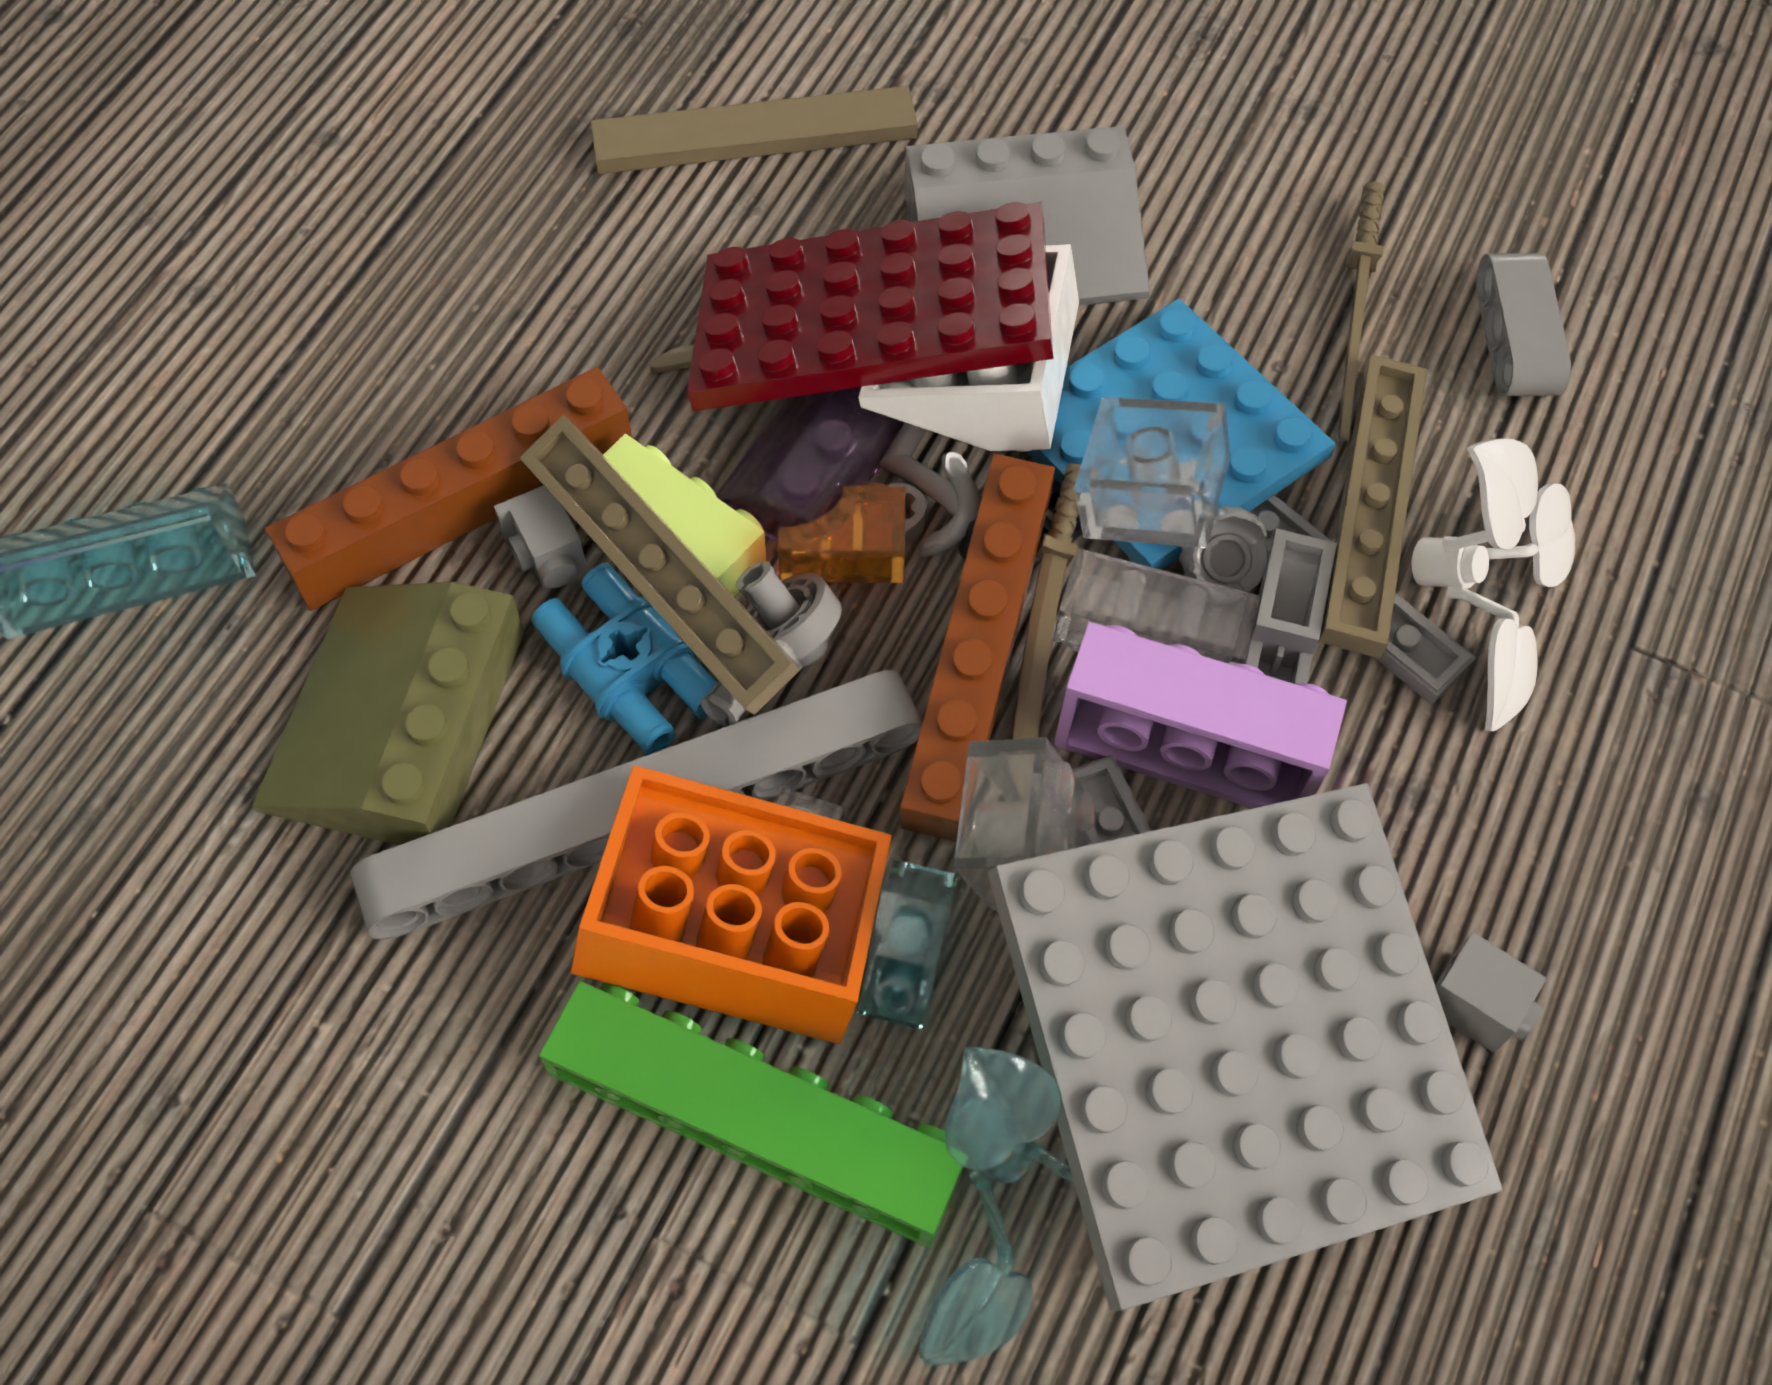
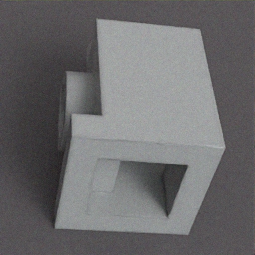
M545 486L494 506L503 539L507 547L511 548L520 570L524 572L533 569L542 589L564 586L572 581L575 576L588 571L577 531L564 507Z

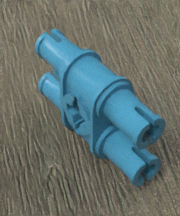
M609 563L599 564L591 569L583 578L582 587L584 592L610 619L607 623L594 632L589 633L558 598L550 599L540 605L532 614L531 622L534 628L561 657L560 667L562 674L568 680H575L595 703L596 713L608 721L616 720L642 751L649 755L666 749L674 740L676 732L673 726L645 695L660 684L667 683L696 717L703 719L708 717V715L703 710L701 701L717 682L695 659L696 654L645 597H639Z

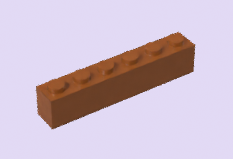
M597 366L265 527L284 567L309 610L312 611L342 596L346 587L362 586L496 519L495 505L544 486L522 462L520 457L562 415H565L602 454L609 450L625 433L632 438L627 407Z
M993 453L900 807L901 829L964 844L1051 498L1055 467Z

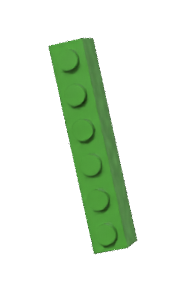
M579 981L539 1055L549 1076L931 1249L963 1174L968 1156L967 1152L956 1148L958 1140L942 1129L928 1124H920L918 1129L915 1130L892 1120L893 1112L887 1106L872 1098L855 1095L853 1100L850 1101L827 1091L828 1083L820 1076L806 1069L791 1066L787 1073L763 1062L764 1054L743 1041L728 1038L725 1044H721L700 1034L702 1028L695 1021L680 1013L665 1010L661 1017L638 1007L639 999L619 986L603 983L601 988L598 989Z

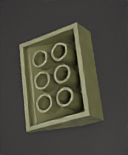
M456 582L346 587L252 807L255 812L396 845L404 844L452 826L524 634L513 595Z

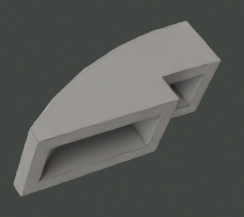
M1276 528L1242 664L1256 667L1264 675L1286 682L1308 684L1313 653L1320 638L1337 543Z

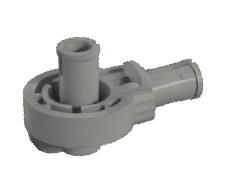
M767 561L765 564L758 562L752 565L740 575L736 582V587L751 603L746 610L800 668L818 660L828 648L827 638L836 627L842 612L840 601L824 579L816 573H801L781 581L775 574L771 564ZM720 681L713 686L701 701V706L705 713L723 726L737 723L746 710Z

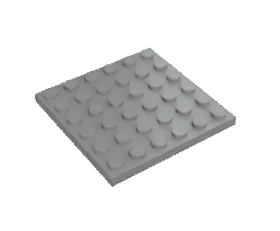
M1368 783L995 866L987 872L1110 1311H1123L1503 1191Z

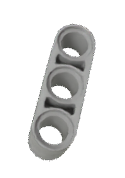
M1543 253L1484 254L1478 265L1476 291L1498 393L1501 396L1563 395L1570 380L1571 360L1547 257Z

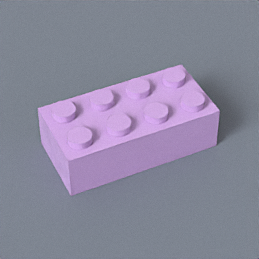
M1089 621L1066 687L1053 746L1097 760L1112 754L1119 767L1253 809L1316 795L1330 769L1347 700L1329 695L1323 688L1313 684H1293L1264 675L1256 667L1247 664H1227L1201 656L1196 650L1185 645H1165L1139 637L1133 631L1123 626H1103Z

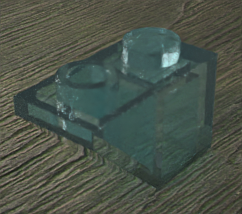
M893 861L881 891L857 1014L924 1030L959 880L958 874L903 861Z

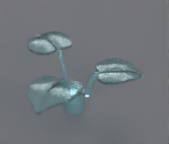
M966 1047L964 1049L960 1082L946 1121L945 1143L950 1156L959 1165L973 1169L969 1178L978 1188L998 1254L995 1264L984 1258L969 1260L958 1268L943 1284L932 1303L921 1335L919 1354L924 1364L928 1363L932 1366L948 1365L988 1355L1004 1346L1015 1336L1030 1311L1033 1288L1025 1275L1020 1272L1011 1271L1014 1265V1255L991 1183L998 1181L1007 1184L1020 1179L1027 1172L1031 1160L1034 1158L1074 1185L1069 1165L1035 1142V1140L1044 1136L1057 1120L1061 1107L1060 1088L1055 1079L1045 1069L1013 1053L979 1047Z

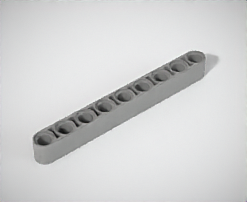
M884 670L362 859L350 871V877L368 935L373 939L381 940L400 937L600 863L633 765L767 801L911 746L918 741L923 722L900 673L895 670Z

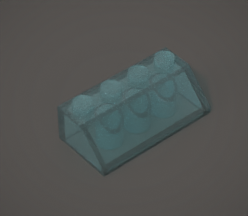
M228 484L200 487L186 494L153 502H139L129 505L125 509L88 518H73L63 524L1 537L0 632L6 639L256 576L245 516Z

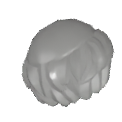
M1224 506L1220 509L1208 511L1200 517V520H1196L1195 524H1192L1186 530V539L1181 545L1183 551L1180 554L1179 560L1184 569L1185 580L1192 589V592L1201 601L1210 606L1233 605L1243 600L1247 593L1260 583L1268 559V552L1264 541L1267 531L1256 515L1240 507Z

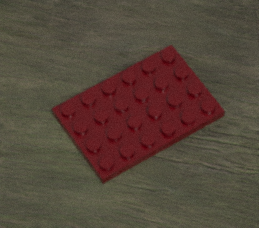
M1011 202L1000 206L998 209L972 213L955 211L947 213L941 218L916 222L898 220L884 227L859 231L841 229L827 236L802 240L785 238L771 245L745 249L729 247L718 253L708 254L687 387V395L693 411L1054 359L1042 202L1029 204Z

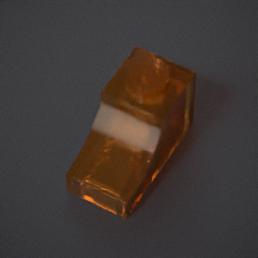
M881 483L843 486V497L824 516L803 525L779 527L778 560L780 580L782 581L801 573H816L825 582L904 583L906 487H888Z

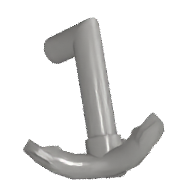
M905 422L879 464L945 506L947 512L953 515L946 526L932 533L924 544L919 546L921 556L936 555L964 538L970 522L977 518L983 492L979 494L976 483L968 471L967 463L959 454L950 452L942 455V467L950 481L912 458L913 452L926 431Z

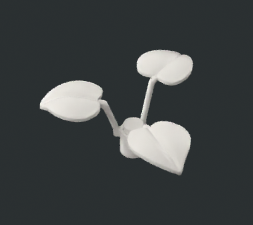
M1490 439L1467 447V451L1478 474L1485 530L1460 537H1423L1417 542L1412 556V573L1418 585L1448 587L1447 597L1449 599L1464 600L1500 618L1495 622L1489 640L1487 711L1483 731H1496L1527 704L1536 683L1537 647L1532 628L1529 626H1519L1517 612L1468 590V588L1472 587L1474 583L1484 581L1489 569V559L1533 556V576L1536 584L1543 587H1554L1559 585L1569 574L1575 555V533L1571 520V501L1567 489L1562 484L1550 483L1544 485L1538 491V474L1534 455L1527 445L1514 439ZM1529 516V531L1532 543L1516 546L1526 527L1524 518ZM1489 542L1493 548H1485L1477 544Z

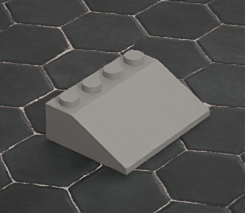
M1124 126L906 146L904 195L910 222L941 218L943 215L955 211L972 213L998 209L1000 206L1011 202H1021L1024 204L1042 202L1046 246L1071 244L1079 297L1078 306L1148 299L1150 289L1136 170Z

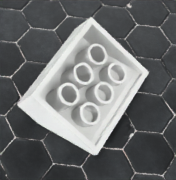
M1071 244L1046 246L1054 359L863 386L858 397L861 408L989 451L1016 450L1026 452L1051 449L1079 305Z

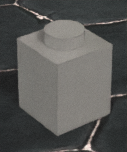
M1472 932L1453 954L1436 982L1435 987L1447 1023L1495 1053L1512 1036L1523 1041L1531 1032L1544 1010V1006L1534 1000L1547 978Z

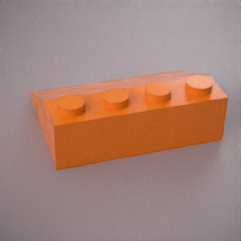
M633 765L579 925L571 974L841 1045L859 998L892 835Z

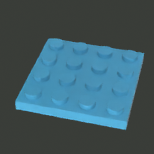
M1179 298L1066 367L1051 449L1027 452L1037 463L1055 467L1053 479L1060 485H1062V481L1065 479L1064 474L1068 464H1080L1090 470L1088 482L1084 487V497L1080 502L1081 508L1150 578L1180 557L1183 551L1181 545L1186 539V530L1192 524H1195L1196 520H1200L1202 515L1224 506L1240 507L1248 512L1330 459L1335 442Z

